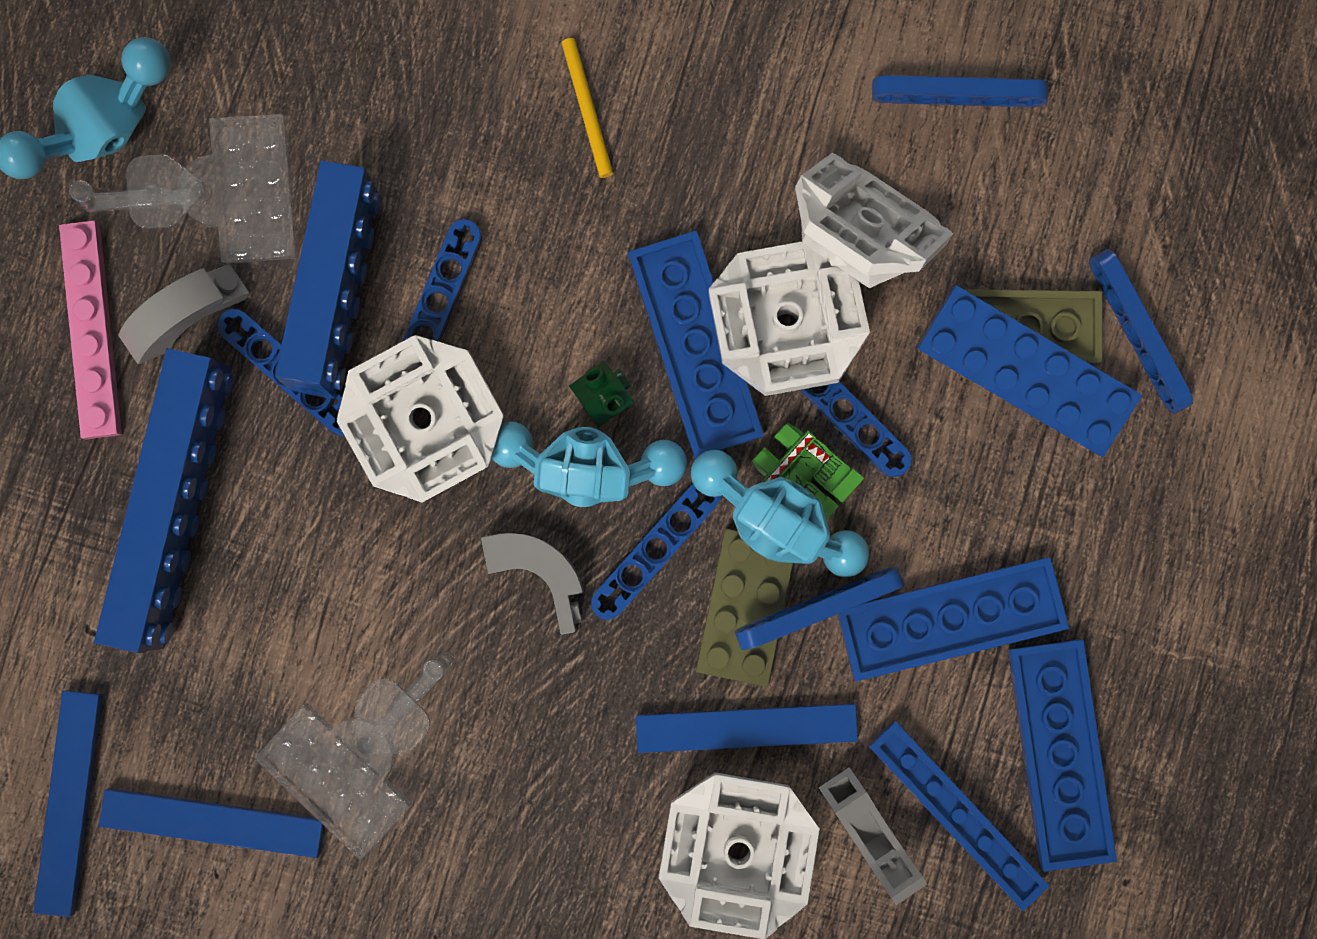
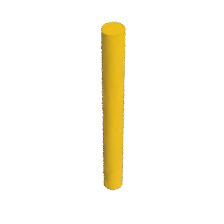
M567 38L561 44L599 177L606 178L613 175V170L575 38Z

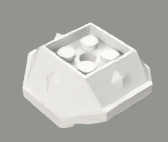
M831 153L802 174L795 187L801 217L802 243L829 260L831 266L839 267L868 288L903 273L919 272L947 245L953 235L947 227L941 226L931 213L871 173L856 165L847 163L843 158L834 153Z
M802 242L737 253L720 277L709 288L708 294L722 364L765 396L838 383L870 334L859 281L839 267L831 266L829 260ZM783 314H789L797 322L794 325L785 326L777 318Z
M414 335L348 371L337 423L374 487L424 502L489 466L504 414L469 350ZM419 407L427 409L431 414V423L427 428H420L413 421V413Z
M714 772L671 801L659 880L690 927L767 939L779 926L808 904L820 829L789 785ZM741 842L749 847L745 857L734 859L728 854L729 848L734 843Z

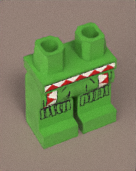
M788 422L774 436L787 449L785 454L778 460L764 447L751 461L758 473L763 476L760 480L761 482L783 477L799 484L821 501L826 520L839 507L836 503H843L864 479L858 472L847 466L823 443L817 440L809 431L803 433ZM811 481H813L818 487H820L828 496L821 492Z

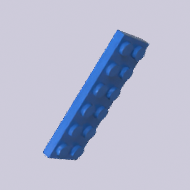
M697 230L628 252V257L694 459L708 450L722 451L764 437L747 382L722 364L708 294L709 288L714 282Z
M953 284L915 347L1102 458L1143 396Z
M1051 557L868 601L837 614L855 682L1069 629Z
M1076 639L1007 649L1040 869L1045 872L1117 862L1084 640Z

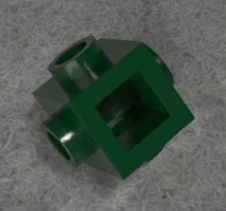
M605 361L589 369L582 377L569 385L598 428L634 403L626 391L631 387L627 378L620 369L613 372Z

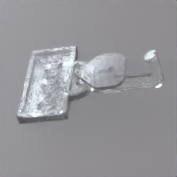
M283 114L209 118L212 154L198 157L188 164L186 168H183L168 155L139 156L133 159L127 167V191L93 193L92 187L87 182L81 180L73 182L69 187L71 198L85 211L99 212L129 209L132 220L138 226L145 229L174 227L188 213L194 221L206 227L218 228L221 261L223 264L297 259L285 119Z
M443 652L435 659L426 661L423 665L422 675L407 691L391 679H379L373 682L356 700L355 718L346 719L334 728L308 703L302 705L254 759L359 860H362L413 805L387 778L394 768L396 754L411 752L429 732L431 725L430 717L426 710L418 703L454 665L455 656L451 652Z

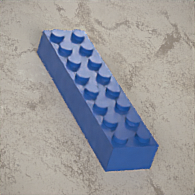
M166 348L94 640L95 644L142 653L164 649V645L168 644L172 637L174 626L170 621L173 609L177 608L182 597V587H179L182 572H186L191 559V552L188 551L191 537L195 536L199 527L200 519L196 514L199 502L204 500L208 490V481L205 480L208 465L211 466L216 457L217 447L214 444L217 430L222 428L225 420V410L222 409L225 395L230 394L234 383V376L231 374L232 367L209 357Z

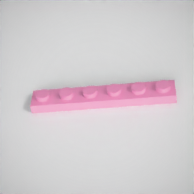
M94 220L59 225L80 435L82 439L122 435L100 223Z

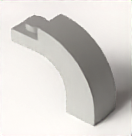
M230 264L206 272L204 268L176 280L145 301L126 320L118 336L137 364H141L165 354L166 348L171 349L176 339L197 321L214 312L246 300L249 291Z
M505 533L481 538L488 574L513 569H524L537 574L547 583L552 592L560 634L563 635L577 631L576 624L582 623L581 611L578 601L572 602L570 595L583 593L584 589L575 567L560 550L544 540L523 534Z
M847 768L819 787L821 793L895 905H898L927 885L925 879L898 842L850 768Z

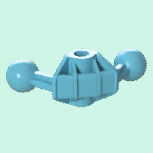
M139 37L130 41L122 52V66L127 74L124 82L86 75L73 78L64 83L59 88L53 101L55 135L37 139L23 131L6 133L0 138V170L15 179H29L42 170L45 160L68 154L74 162H81L110 155L120 150L128 142L146 111V106L141 101L146 87L161 83L170 72L171 58L167 49L153 38Z
M512 421L502 423L491 457L495 463L502 467L515 468L522 465L534 474V486L538 490L561 497L577 507H589L600 502L623 500L627 498L630 486L646 480L658 486L673 485L683 477L687 468L685 452L677 443L670 440H658L651 443L644 450L641 461L627 465L611 438L592 427H578L563 432L546 450L539 454L534 450V441L530 431L524 425Z
M720 450L705 451L694 460L691 467V479L695 488L707 496L717 497L723 495L736 507L733 512V520L741 539L762 556L781 563L810 564L817 557H822L826 567L833 574L840 577L855 576L866 567L869 561V548L864 538L848 530L839 531L830 536L821 501L804 487L786 478L778 477L756 484L748 489L737 479V466L732 457Z

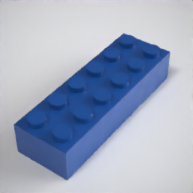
M320 161L275 377L293 392L336 399L337 389L342 390L346 376V370L342 368L344 355L350 353L353 343V334L349 332L352 319H357L360 309V299L356 296L359 284H364L367 275V264L364 263L366 249L370 250L372 248L374 240V229L371 228L373 215L379 214L381 206V195L378 194L374 182H372L366 169L363 167Z

